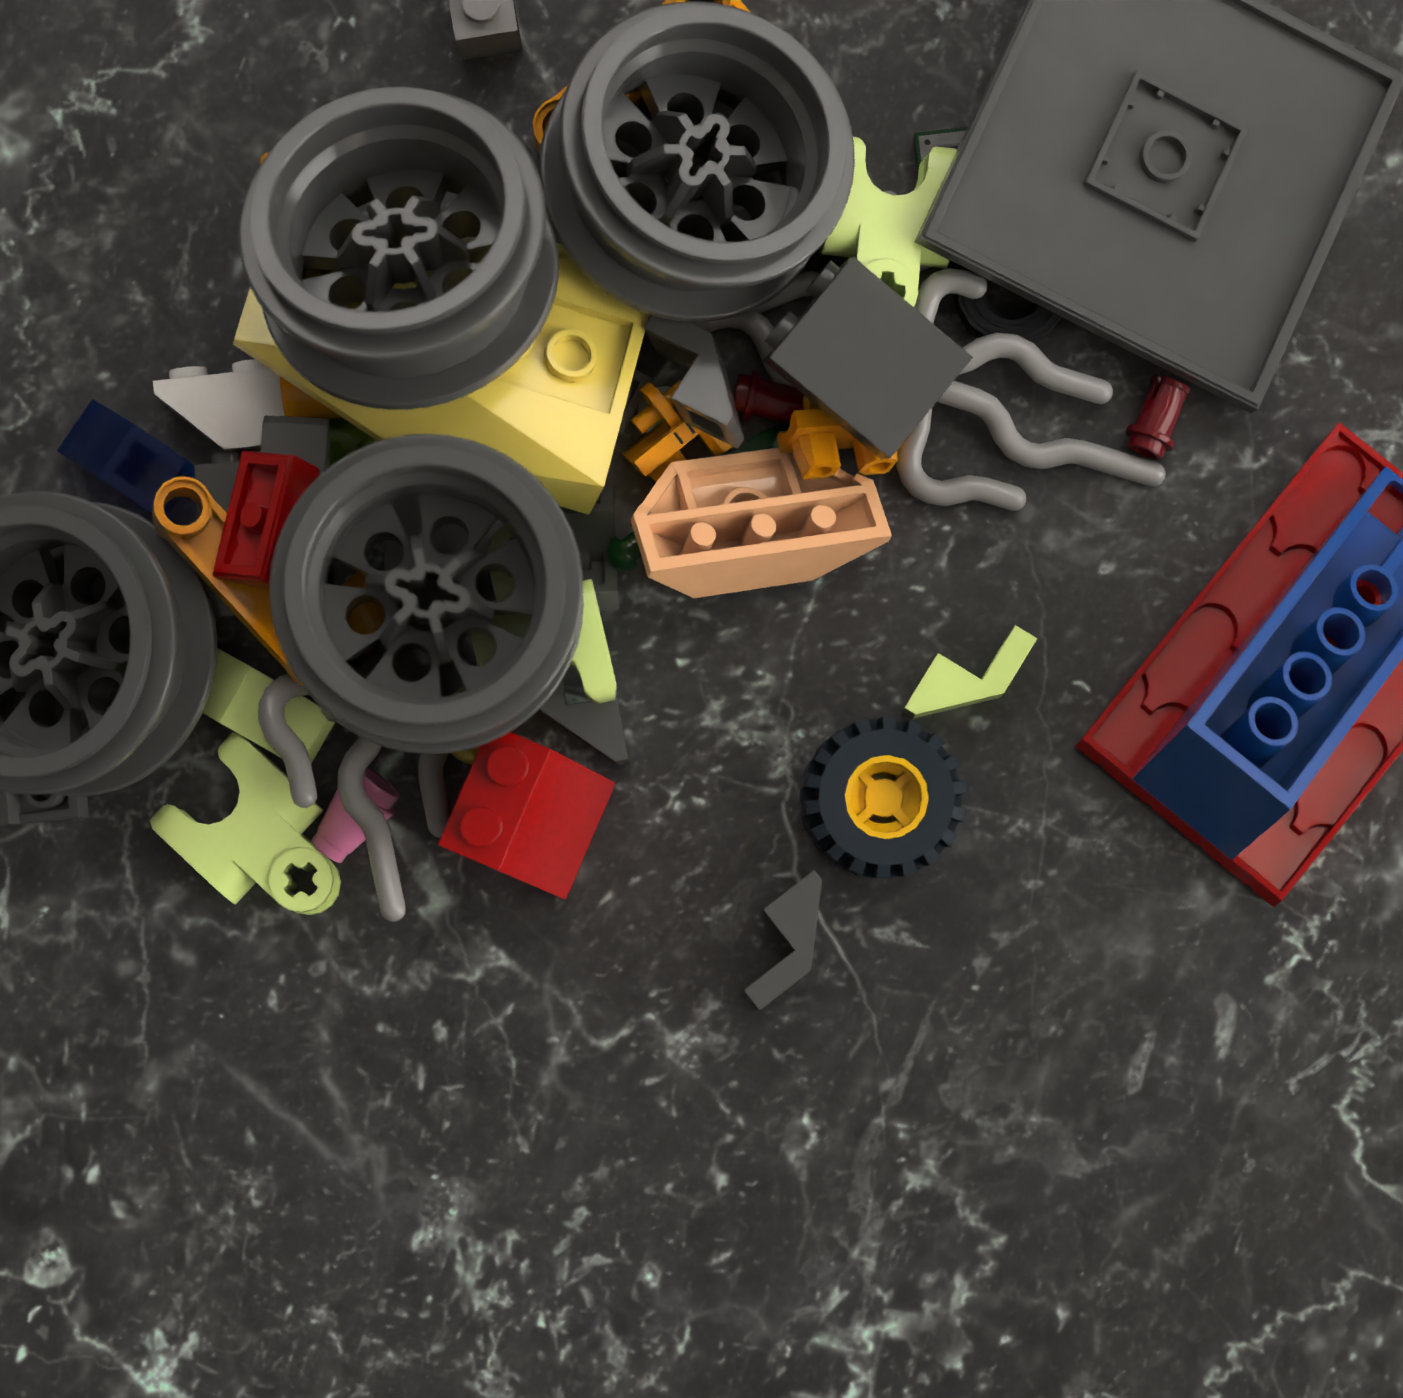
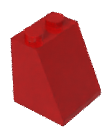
M509 732L490 743L480 746L438 845L566 900L616 783L550 748Z

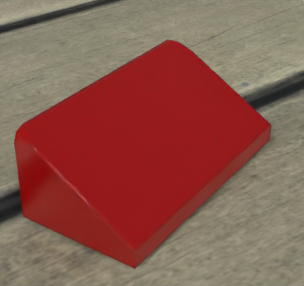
M242 451L214 565L213 577L270 590L271 564L282 527L299 498L320 476L318 467L295 455Z

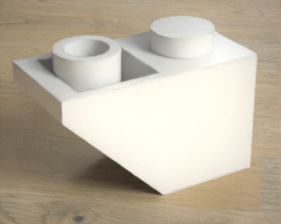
M255 359L233 363V372L208 375L206 367H181L169 371L170 379L153 381L154 394L167 407L224 452H260L264 415L285 416L281 397L280 376Z

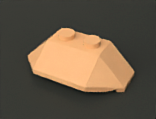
M779 448L671 462L631 518V524L648 578L692 598L813 581L889 542L892 537L874 480L857 473L855 476H852L840 468L835 475L827 478L804 480L795 460L794 452L780 453Z

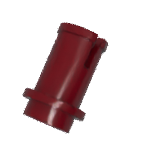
M755 370L752 371L751 376L738 375L733 398L737 412L742 413V420L748 421L750 415L790 424L792 413L795 410H804V395L795 387L759 378V371Z
M1153 375L1150 381V388L1135 425L1130 424L1126 428L1125 433L1130 437L1126 447L1145 458L1162 460L1165 451H1172L1175 443L1171 439V435L1191 389L1184 383L1168 376Z

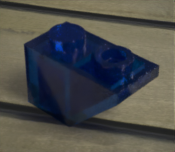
M94 399L88 404L57 450L61 455L151 515L156 492L163 483L174 477L186 476L194 478L195 476L194 465L188 459ZM174 497L165 504L164 513L166 516H168L180 497Z

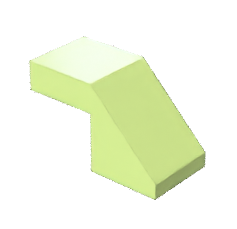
M1015 625L981 679L938 653L901 713L914 719L1000 698L1007 690L1038 638Z
M217 648L214 681L203 714L279 756L265 740L258 721L259 701L265 688L274 679ZM298 696L287 702L284 708V718L288 726L304 743L312 764L335 722L328 721L322 714V708L303 696Z

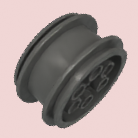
M700 1L662 4L642 10L623 19L600 36L582 57L573 72L566 91L553 109L545 128L539 156V176L545 196L546 212L553 226L556 238L574 265L592 283L619 302L655 317L685 322L717 321L750 312L779 295L790 285L805 267L811 255L825 242L840 220L849 199L855 167L854 141L846 108L837 88L818 60L794 37L772 22L736 7ZM637 91L641 92L652 116L650 121L626 96L627 94ZM716 100L734 109L728 119L720 112L712 114ZM616 141H625L632 144L640 155L637 157L625 155L619 150ZM694 154H697L703 159V162L696 174L690 176L689 170L693 164L692 159ZM779 170L783 185L753 180V176L756 173ZM660 175H666L669 180L667 187L664 185ZM701 194L703 197L701 201H691L694 195ZM733 203L743 206L749 212L752 220L745 221L734 215Z
M385 87L353 93L318 108L292 127L262 161L251 180L240 214L239 250L243 269L254 295L262 306L269 332L279 351L288 363L314 386L334 397L353 404L387 410H410L447 403L473 393L501 376L530 348L541 332L555 300L559 278L558 246L553 226L546 212L545 196L533 159L519 138L500 119L487 110L450 94L421 88ZM446 192L458 194L445 211L441 212L440 206ZM372 201L366 207L369 217H366L358 207ZM466 237H476L469 243L461 240ZM307 268L334 270L335 272L304 279ZM426 271H433L430 277H428ZM414 282L416 287L408 289L393 288L395 283L406 284ZM353 302H363L355 309L344 308Z
M439 434L404 435L369 444L345 456L323 472L305 490L294 505L282 527L271 564L269 589L273 625L280 647L293 672L317 704L336 722L352 733L389 749L419 754L453 753L490 743L508 734L533 716L552 696L563 680L579 642L584 608L582 567L573 532L563 511L543 484L525 467L509 456L487 445L469 439ZM419 496L422 534H419V532L413 533L407 538L392 503ZM499 519L514 534L515 538L482 559L476 548ZM448 524L458 525L468 533V542L465 548L453 555L441 554L432 546V538L435 532L440 527ZM384 540L395 541L404 549L402 561L397 567L388 571L376 570L368 564L369 551L375 544ZM335 560L367 575L365 577L366 588L326 584L332 561ZM491 571L507 573L515 583L512 594L501 602L484 600L477 592L480 579ZM429 579L437 580L440 593L449 597L451 601H433L429 611L420 610L417 596L409 593L408 589H425ZM363 603H375L385 610L383 625L372 634L362 635L350 628L349 618L352 611ZM505 614L532 617V621L525 638L522 639L492 625L495 616ZM445 620H455L447 628L443 629L442 623ZM416 621L422 625H431L432 631H421L411 626V624ZM472 634H485L492 638L497 646L495 655L491 661L484 665H468L459 656L461 643ZM383 644L387 649V652L366 679L357 674L348 665L350 661L371 647ZM415 649L427 653L432 660L431 669L422 680L406 682L396 675L395 663L398 657L405 651ZM454 661L466 691L442 697L440 667L443 664Z
M29 491L0 497V611L14 619V622L6 621L4 632H0V703L17 692L26 693L9 717H7L0 705V790L18 794H53L85 797L113 792L132 785L152 774L180 749L195 728L208 701L217 662V631L213 607L205 583L169 542L159 536L153 526V522L128 509L105 503L91 502L69 494L49 491ZM60 546H64V581L58 578L50 550ZM102 573L105 578L106 588L104 595L96 603L93 599L92 587L95 579ZM41 587H44V588L40 591V593L37 595V597L35 598L36 593L39 591V589H40ZM54 634H58L59 637L54 641L52 637ZM95 639L97 646L96 653L91 651V643ZM54 650H56L58 653L56 657H54L52 653ZM84 664L90 665L85 673L76 678L75 671L82 668ZM116 683H119V691L110 705V691ZM55 698L64 707L63 716L57 724H55L51 715V707ZM89 724L90 730L81 737V731Z

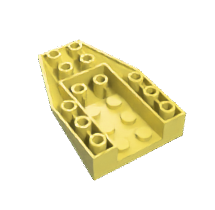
M466 237L461 240L469 243L476 237ZM557 243L559 278L555 300L541 332L530 348L501 376L473 393L447 403L410 410H387L353 404L326 393L303 378L279 351L269 332L262 306L251 287L233 345L378 442L404 435L439 434L465 438L487 445L509 456L525 467L543 484L559 506L589 515L605 485L645 333L644 326L648 321L649 314L635 310L603 292L574 265L562 246ZM307 268L304 279L335 272L334 270ZM426 271L428 277H430L433 271ZM414 282L406 284L395 283L393 288L408 289L416 287ZM353 302L344 308L355 309L363 302Z

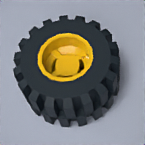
M882 716L876 719L867 718L855 722L837 731L818 747L817 753L808 762L803 773L805 780L803 788L800 789L799 803L803 804L804 816H801L805 830L809 829L814 839L812 841L813 845L820 853H824L832 860L830 863L841 870H848L855 873L856 876L865 878L888 879L904 877L917 873V870L924 866H930L940 858L939 854L945 847H951L957 837V834L954 832L958 822H963L966 808L961 807L962 795L967 794L965 780L960 781L956 768L960 767L958 760L954 754L949 755L942 746L945 742L936 733L930 735L922 730L923 725L911 720L904 722L896 720V717Z

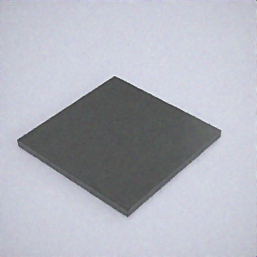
M1027 0L914 242L1190 383L1253 413L1259 409L1400 94L1403 87V73L1264 0Z

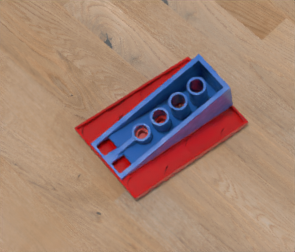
M1340 422L1311 454L1075 746L1093 762L1100 764L1103 770L1145 804L1153 807L1152 809L1193 843L1200 845L1203 851L1245 885L1248 884L1252 888L1251 890L1272 907H1275L1285 898L1403 751V472Z

